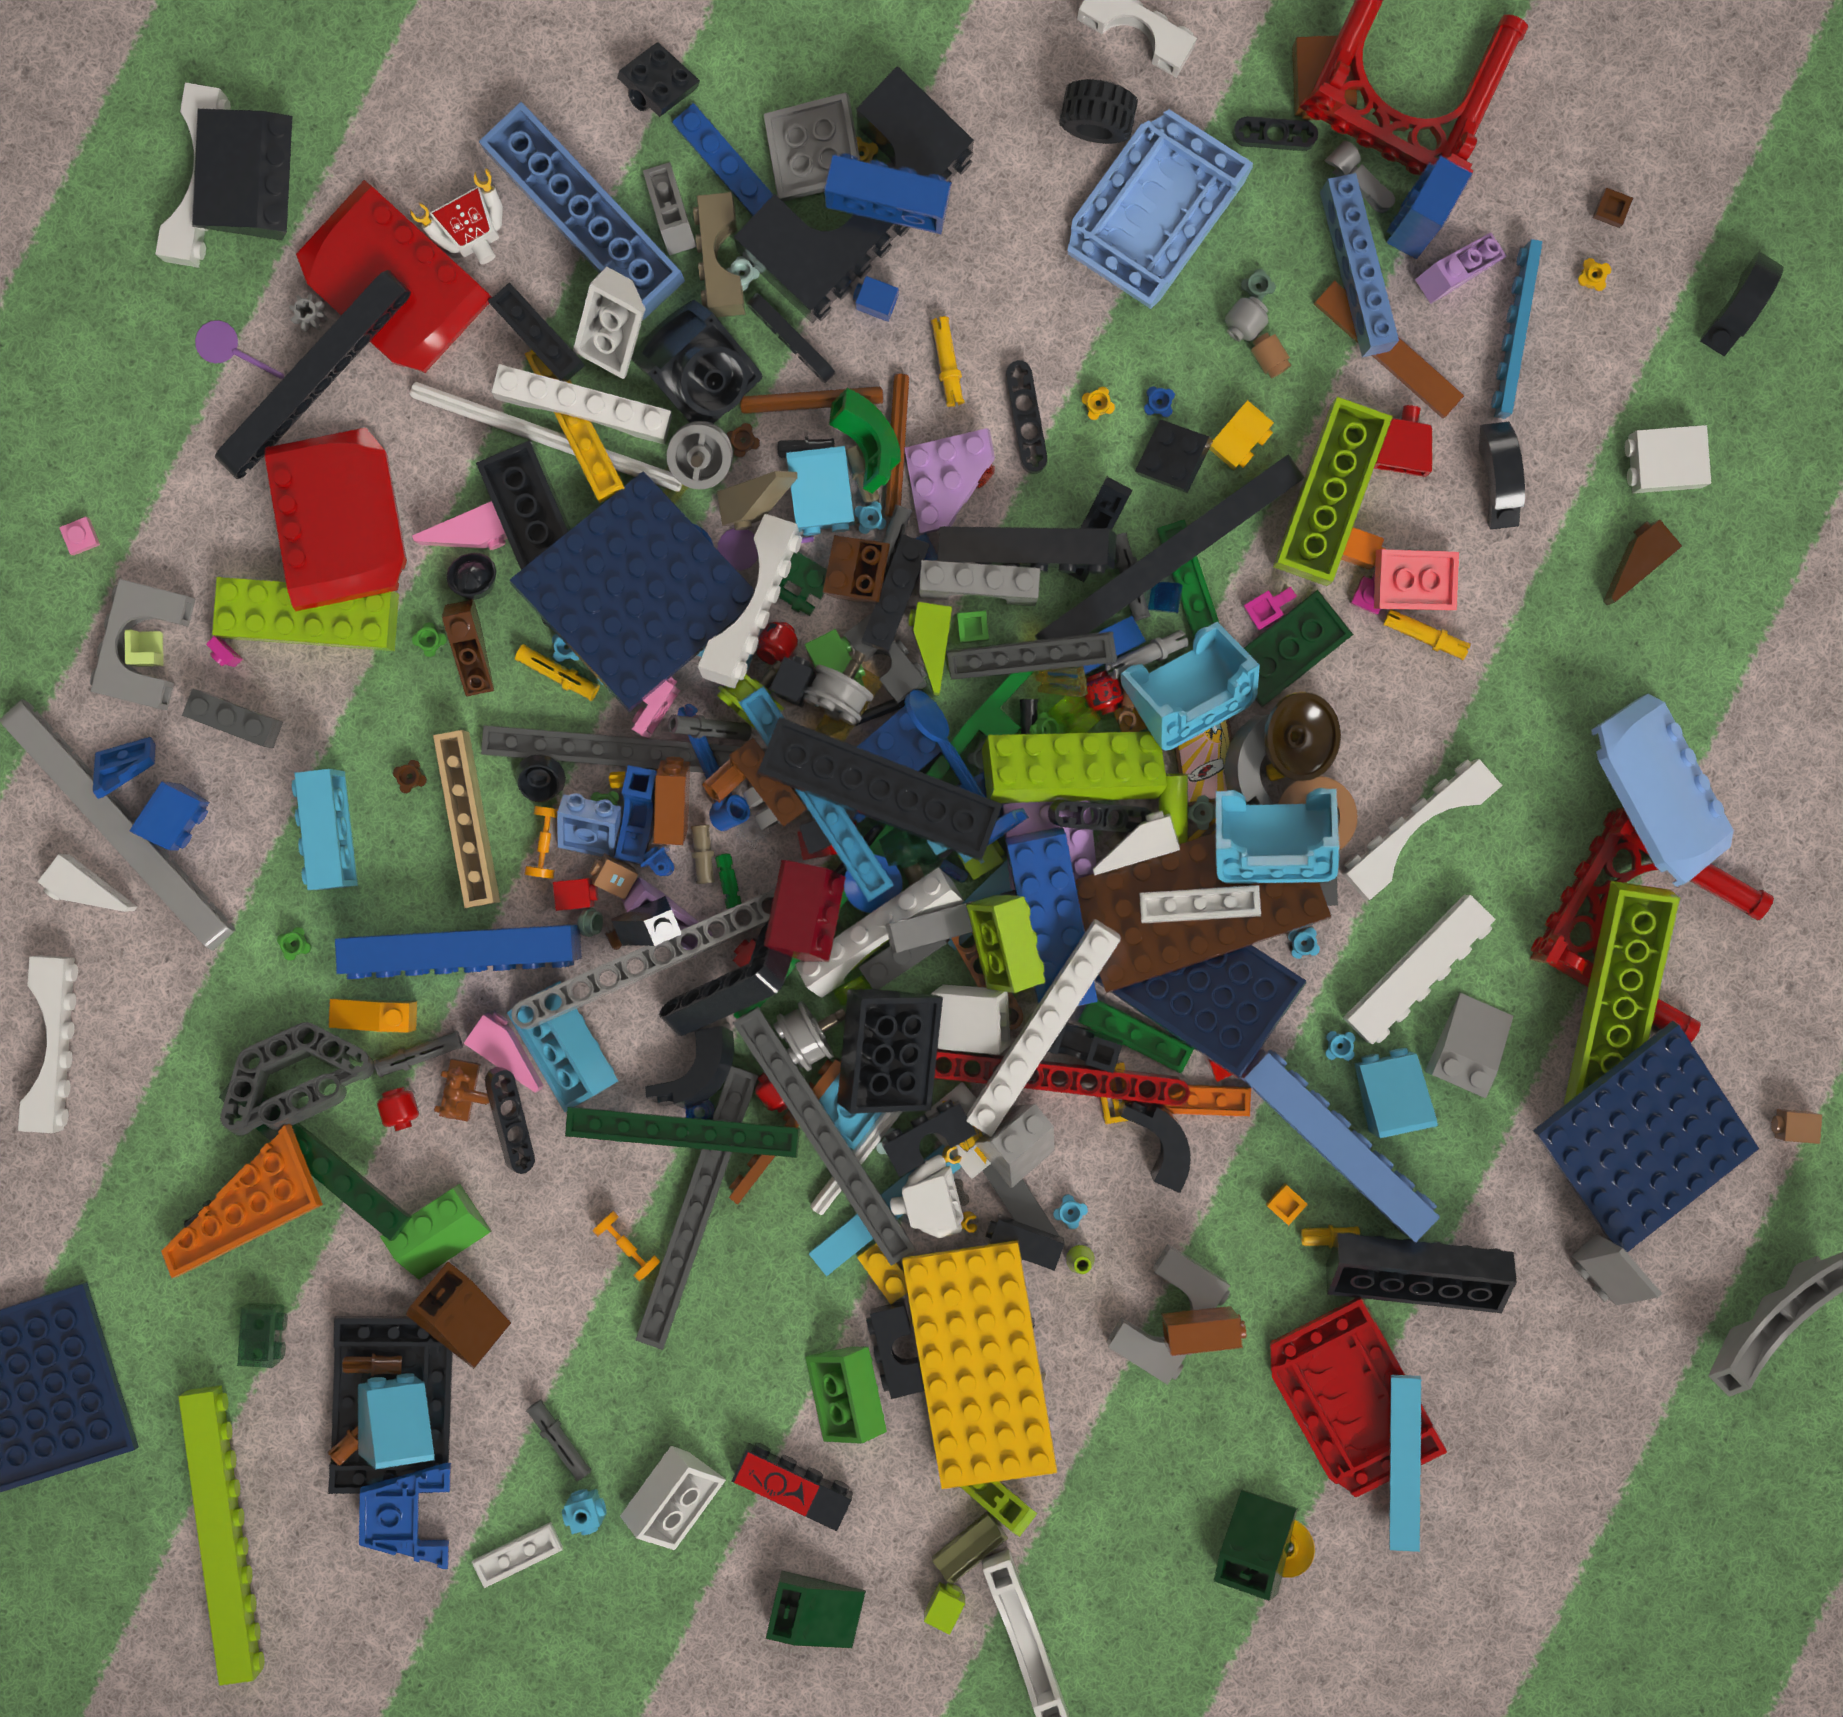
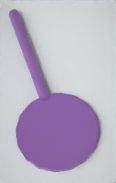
M219 320L210 321L204 324L197 332L195 338L196 349L199 355L206 361L215 364L224 363L231 359L233 355H236L280 379L284 378L283 373L237 350L238 336L234 328L226 322Z
M733 528L721 536L717 550L736 570L748 569L758 559V552L754 542L755 535L751 531L735 530ZM802 537L801 543L813 542L814 537Z

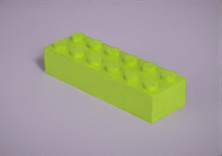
M1336 397L1331 403L1272 566L1273 568L1324 586H1328L1334 581L1392 416L1340 397Z
M217 577L212 635L223 639L395 651L399 594L393 591L295 611L291 604L286 582Z
M1150 731L988 735L981 749L987 798L998 803L1054 802L1056 800L1158 799L1167 787L1162 748L1156 743Z

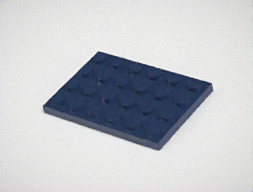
M1250 945L1112 991L1111 993L1239 1079L1307 984V981L1261 950ZM1098 974L1094 981L1104 988L1100 974Z

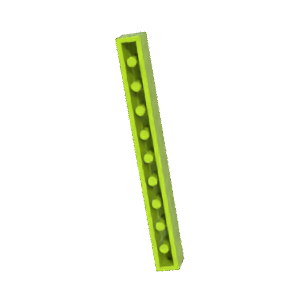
M222 1385L191 1389L178 1397L219 1686L251 1682L262 1672L265 1659L263 1652H259L258 1647L261 1630L259 1623H255L254 1618L257 1606L256 1596L251 1594L250 1590L253 1573L251 1566L247 1565L246 1561L249 1544L247 1537H243L242 1526L245 1516L243 1509L239 1508L238 1504L241 1487L239 1480L235 1479L234 1475L237 1459L235 1451L231 1450L229 1439L232 1438L233 1430L231 1423L227 1422L226 1410L229 1405L228 1396L226 1393H223Z

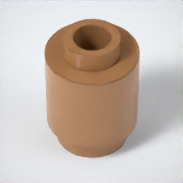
M1267 332L1253 341L1255 347L1251 349V352L1265 374L1268 373L1271 379L1291 367L1288 361L1290 357L1276 334L1270 336Z

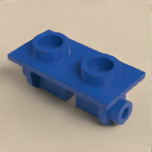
M655 846L643 855L646 861L641 864V867L650 866L658 876L671 875L675 867L666 854L670 848Z

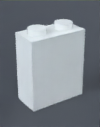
M1707 425L1637 430L1628 436L1625 442V454L1627 457H1630L1631 468L1627 471V482L1629 486H1632V493L1698 489L1711 484Z
M942 985L931 993V995L943 997L938 1049L1001 1054L1011 1045L1008 992L983 987Z

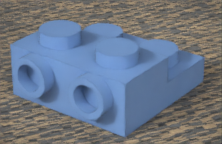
M578 793L571 795L563 794L557 811L558 848L602 857L605 853L614 857L617 847V833L620 827L621 806L613 805L612 802L605 799L600 801L584 799Z

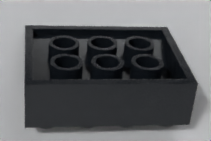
M197 110L192 227L283 240L287 233L293 116L258 110Z
M848 989L837 1103L850 1114L931 1111L943 997L880 989Z

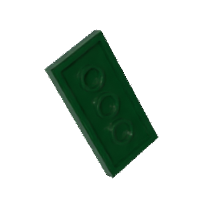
M1318 589L1244 647L1260 665L1258 693L1255 700L1261 707L1265 706L1354 635Z

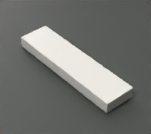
M1259 885L1140 893L1142 923L1261 916Z

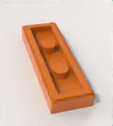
M1181 1084L1171 1085L1168 1089V1095L1173 1098L1181 1096L1184 1091ZM1188 1085L1190 1096L1186 1103L1178 1106L1163 1104L1172 1114L1250 1117L1251 1087Z

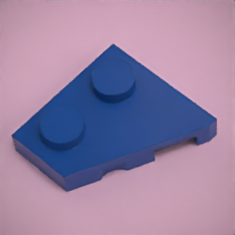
M147 737L95 752L93 793L98 799L103 798L155 764L156 745L153 739Z

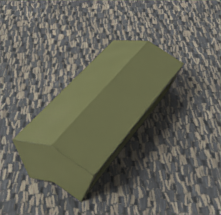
M986 1511L934 1554L932 1562L939 1569L945 1580L954 1584L1005 1542L1008 1536L994 1517Z

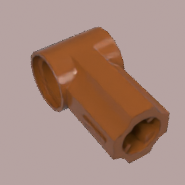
M730 758L702 785L707 794L720 803L746 777L732 758Z

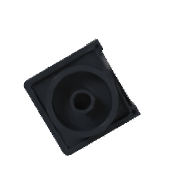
M696 300L683 305L663 320L642 341L631 358L636 366L656 383L689 423L706 421L714 424L725 413L736 407L743 396L762 379L761 371L717 317Z

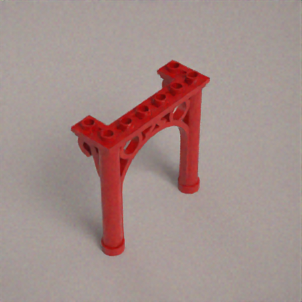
M1355 0L1312 93L1300 103L1299 108L1305 110L1310 118L1323 120L1330 124L1331 128L1337 133L1352 136L1359 145L1379 151L1384 159L1391 162L1397 161L1406 166V170L1411 174L1420 176L1429 162L1433 165L1437 162L1436 156H1442L1473 173L1474 170L1471 169L1472 164L1467 159L1472 154L1477 143L1475 134L1518 42L1523 40L1528 30V24L1517 16L1503 15L1459 106L1453 112L1441 117L1429 119L1416 118L1405 115L1390 107L1377 95L1370 85L1363 65V47L1383 0ZM1352 62V70L1355 80L1348 81L1344 84L1350 72V65ZM1346 90H1360L1365 103L1362 110L1354 109L1346 103L1344 98ZM1372 108L1375 109L1372 115L1376 117L1379 126L1363 118ZM1457 118L1448 139H1446V134L1441 126ZM1409 128H1413L1408 133L1407 141L1392 134L1394 131L1405 132ZM1429 129L1437 142L1435 150H1428L1419 144L1417 140L1419 130Z
M1624 808L1612 810L1606 816L1603 822L1606 828L1602 835L1596 836L1589 846L1591 854L1586 862L1583 860L1576 868L1574 876L1577 877L1572 887L1567 886L1560 896L1561 906L1557 912L1553 911L1549 915L1545 926L1548 927L1543 937L1539 936L1536 938L1531 947L1533 954L1530 959L1536 962L1547 963L1589 987L1594 963L1578 955V952H1585L1592 948L1594 957L1596 954L1611 880H1607L1599 887L1593 886L1601 870L1604 868L1610 877L1617 878L1615 881L1627 883L1640 874L1659 870L1654 863L1641 865V854L1638 849L1647 854L1648 852ZM1619 839L1624 840V843H1618ZM1626 849L1632 857L1631 869L1618 873L1614 870L1612 861L1619 850ZM1711 863L1690 880V882L1757 921L1767 914L1774 901L1773 895L1764 890H1756ZM1586 897L1590 902L1589 913L1593 914V918L1584 915L1575 916ZM1585 922L1590 930V940L1580 946H1575L1570 940V933L1577 923ZM1658 998L1652 1025L1663 1029L1670 1022L1674 1021L1680 1025L1689 1041L1692 1042L1700 1030L1701 1022Z

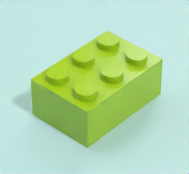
M994 895L966 904L987 989L1016 993L1045 983L1043 975L1044 965L1038 955L1036 947L1037 936L1031 926L1029 918L1030 907L1025 901L1024 896Z

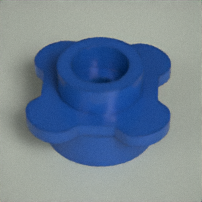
M1154 386L1148 388L1146 392L1148 401L1144 406L1145 413L1147 415L1161 414L1164 418L1169 417L1173 412L1171 403L1175 397L1174 391L1163 388L1157 389ZM1159 399L1162 401V404L1160 405L1157 404V400Z

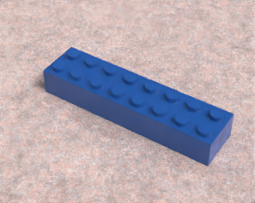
M577 924L335 939L337 974H346L347 979L372 977V972H376V978L394 977L401 975V971L404 970L405 976L430 974V969H434V974H450L452 972H459V967H464V973L486 971L488 966H493V971H506L517 969L516 964H522V969H539L545 967L547 962L552 963V968L574 966L575 960L582 959L581 936Z

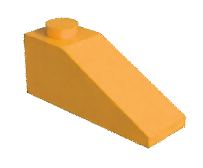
M330 999L329 1028L406 1033L416 1030L417 1001Z

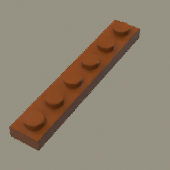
M838 1057L833 1062L828 1059L818 1071L822 1077L815 1085L811 1082L809 1083L818 1099L822 1097L840 1073L841 1059ZM788 1110L782 1118L786 1121L784 1126L798 1127V1122L790 1110ZM754 1154L747 1163L751 1168L744 1177L739 1174L729 1188L733 1192L729 1198L738 1205L775 1156Z

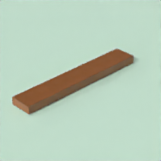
M1334 280L1314 305L1358 343L1346 290ZM1400 338L1391 351L1372 355L1442 419L1464 397L1457 388Z

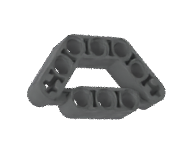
M309 1022L300 1023L247 1047L239 1053L221 1111V1123L226 1129L238 1136L246 1135L252 1129L262 1124L276 1131H279L286 1124L295 1125L341 1103L347 1093L345 1086L358 1080L369 1078L375 1069L374 1061L364 1050ZM309 1033H314V1039L308 1044H303L304 1037ZM283 1045H287V1051L285 1052V1054L277 1057V1049ZM339 1046V1052L333 1057H328L330 1048ZM310 1056L337 1069L330 1074H322L278 1094L261 1104L269 1075ZM349 1057L359 1063L363 1062V1065L361 1067L353 1066L348 1061ZM254 1058H260L258 1066L249 1069L250 1061ZM336 1084L334 1093L331 1095L324 1094L325 1088L328 1085ZM246 1086H251L250 1094L246 1097H241L242 1089ZM308 1096L306 1106L297 1108L299 1099ZM280 1109L279 1118L270 1121L269 1117L272 1111ZM242 1116L241 1121L233 1123L234 1119H239Z

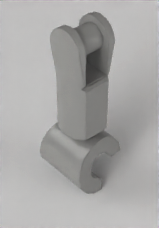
M1343 141L1324 160L1336 168L1332 173L1338 177L1356 173L1362 197L1378 213L1388 211L1395 203L1393 193L1380 184L1363 164L1357 167L1361 157L1357 148L1349 141Z

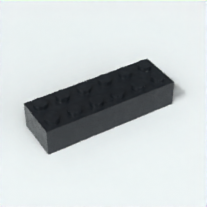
M528 440L476 463L519 567L522 570L571 530L538 450ZM542 619L543 624H544L545 626H547L548 628H551V627Z
M1348 1232L1337 1233L1326 1262L1327 1295L1361 1297L1372 1300L1502 1314L1517 1283L1514 1252L1502 1251L1497 1248H1474L1469 1245L1456 1246L1441 1242L1428 1243L1417 1241L1415 1243L1411 1239H1391L1383 1236H1364Z

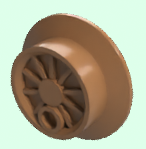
M1323 776L1307 781H1296L1291 784L1281 795L1278 804H1306L1307 795L1317 788L1337 790L1339 851L1344 848L1353 837L1358 818L1356 804L1350 792L1339 782Z

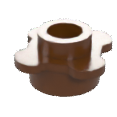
M743 423L741 427L727 433L734 447V454L737 457H744L746 452L760 447V440L753 435V428L748 423ZM741 438H745L746 442L742 443L740 441Z
M410 760L407 765L394 768L393 776L396 777L401 792L410 793L412 788L417 786L423 787L426 784L427 778L422 775L418 761ZM408 774H412V779L407 778Z

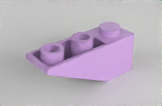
M1489 233L1437 261L1415 280L1431 304L1507 256L1493 234Z

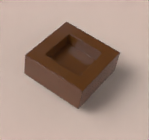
M1605 188L1593 218L1620 228L1624 224L1633 197Z

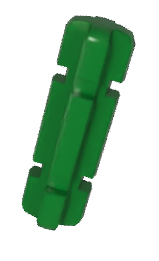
M729 853L716 856L715 859L717 868H720L718 873L723 895L726 894V899L724 900L728 910L742 904L737 894L739 889L735 870L731 867L733 865L732 857Z

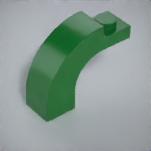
M847 387L831 403L829 425L850 436L860 447L865 459L863 489L873 494L881 485L887 484L891 477V470L901 462L900 446L892 426L882 412L864 396Z

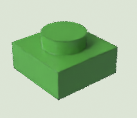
M986 610L957 613L960 643L989 641Z

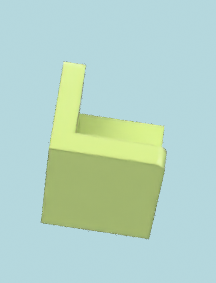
M131 629L125 630V664L134 667L164 666L163 633L160 631L138 632Z

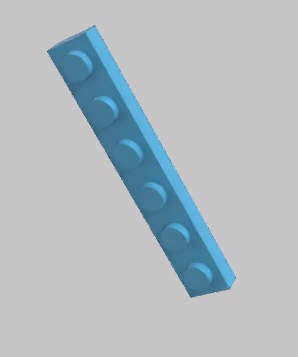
M1531 239L1518 252L1516 264L1521 267L1519 277L1516 276L1514 278L1511 293L1515 294L1514 305H1510L1506 322L1510 323L1509 334L1506 333L1504 335L1501 350L1505 351L1504 362H1500L1496 379L1500 380L1499 391L1494 392L1491 407L1495 408L1494 417L1506 419L1513 413L1543 241Z

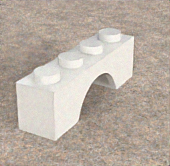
M1084 0L1078 11L1077 20L1100 34L1120 25L1132 26L1142 31L1152 46V64L1176 78L1193 51L1197 40L1188 28L1184 26L1177 27L1170 23L1164 14L1158 11L1152 12L1143 7L1142 2L1139 0Z

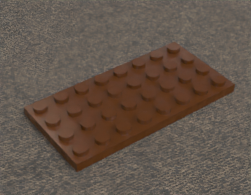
M1216 832L1179 844L1180 850L1075 880L1085 932L1093 920L1096 919L1120 934V942L1099 972L1106 993L1332 918L1319 882L1232 884L1218 879ZM1259 885L1261 916L1157 923L1141 922L1140 893Z

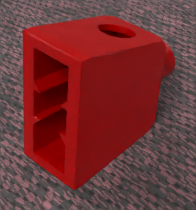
M1405 405L1403 406L1401 420L1391 419L1374 467L1375 469L1427 477L1432 473V426L1418 423L1420 407Z

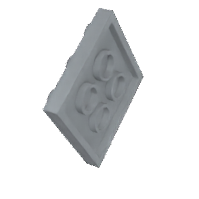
M847 93L764 114L777 196L782 202L825 192L833 155L851 154L860 161L850 98Z

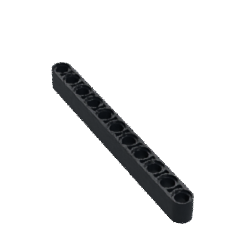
M1286 455L1034 636L1039 640L1088 634L1305 478L1290 455Z

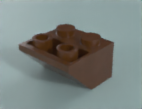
M834 535L823 593L833 598L860 603L879 602L890 544Z

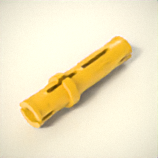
M944 316L939 317L940 321L937 318L932 319L931 325L941 370L939 381L943 382L946 406L954 407L956 406L955 402L958 403V406L965 403L960 385L962 374L957 369L949 317Z
M1389 609L1385 617L1386 620L1383 622V626L1390 627L1432 646V650L1436 652L1439 650L1444 651L1462 661L1468 653L1467 649L1471 646V643L1447 634L1448 631L1443 628L1442 630L1435 629L1393 609Z
M522 644L516 653V661L556 681L566 691L572 690L589 701H592L599 691L600 685L579 675L578 670L574 668L568 669L527 647L525 644ZM534 660H537V661L543 663L544 665H546V666H548V667L554 669V671H552V670H550V669H548V668L542 666L541 664L535 662ZM561 674H563V675H565L566 677H568V678H570V679L576 681L577 683H579V684H581V685H577L576 683L570 681L569 679H567V678L561 676Z

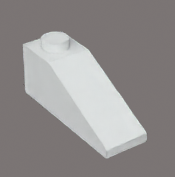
M1163 811L1146 815L1147 821L1141 822L1094 866V875L1180 850L1171 815H1163Z
M58 854L38 880V883L45 887L43 891L55 900H66L123 912L135 911L138 907L70 854Z

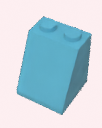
M845 446L786 453L788 472H797L798 476L791 485L795 523L798 526L799 532H803L804 536L821 534L820 529L832 528V532L849 531V526H854L855 520Z
M1407 1048L1391 1050L1390 1056L1379 1058V1054H1372L1361 1057L1362 1062L1354 1063L1369 1132L1379 1138L1438 1126L1416 1053L1408 1052Z
M405 1373L397 1375V1379L392 1380L375 1377L368 1379V1383L358 1384L359 1455L375 1469L434 1460L425 1384L414 1374Z

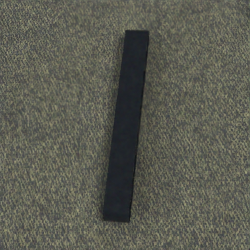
M390 270L380 273L219 448L215 454V459L236 479L243 478L247 474L245 471L247 469L251 470L265 456V448L274 446L406 303L411 295V291Z

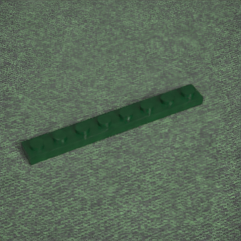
M229 1084L219 1096L223 1102L225 1101ZM251 1086L244 1087L240 1096H248L251 1092ZM263 1094L261 1104L270 1098ZM280 1109L272 1111L269 1117L270 1121L279 1118ZM300 1123L292 1125L310 1174L389 1241H394L412 1216ZM265 1124L256 1127L270 1141L279 1134L278 1131L269 1128Z
M567 1107L565 1129L566 1137L791 1158L798 1157L800 1128L581 1107Z

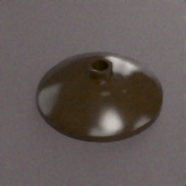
M1300 692L1284 697L1275 705L1266 722L1264 743L1271 764L1280 774L1292 780H1312L1324 774L1337 757L1341 742L1340 724L1334 709L1325 699L1313 693Z

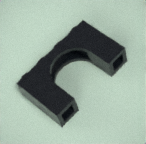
M998 1214L996 1222L990 1221L985 1237L990 1238L987 1245L1018 1240L1022 1260L1053 1271L1056 1269L1065 1244L1064 1237L1031 1227ZM1032 1318L1033 1329H1034V1327H1035V1318Z

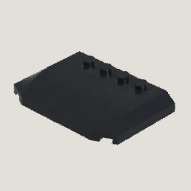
M335 1316L331 1449L347 1435L349 1429L353 1431L358 1426V1384L368 1383V1379L382 1377L386 1380L397 1379V1375L374 1374V1377H371V1373H344L342 1371L344 1357H372V1353H375V1356H402L401 1374H414L424 1382L434 1460L375 1469L359 1455V1449H357L341 1466L331 1458L328 1494H360L361 1487L449 1463L453 1352L408 1316Z

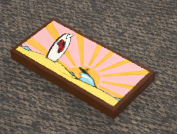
M1229 718L1174 748L1178 773L1188 774V806L1194 805L1197 802V798L1201 795L1207 796L1210 803L1216 802V791H1227L1224 764L1226 753L1232 740Z

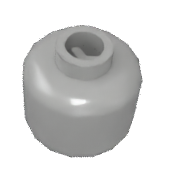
M1252 296L1249 299H1239L1225 316V322L1228 326L1227 333L1238 342L1242 339L1253 341L1268 324L1267 307L1260 300Z

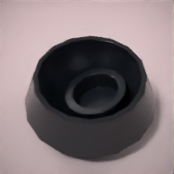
M469 553L460 556L452 562L448 568L446 579L448 586L454 593L465 599L476 600L485 597L491 592L495 584L497 571L494 562L488 556L481 553Z
M541 754L531 755L523 759L515 772L516 784L523 796L535 802H546L559 795L566 781L565 772L560 763L552 757Z

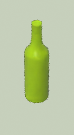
M1166 773L1167 787L1159 797V811H1163V815H1171L1178 842L1182 844L1188 841V774Z

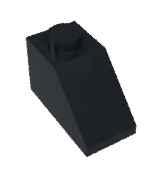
M666 896L611 919L622 946H655L682 934Z

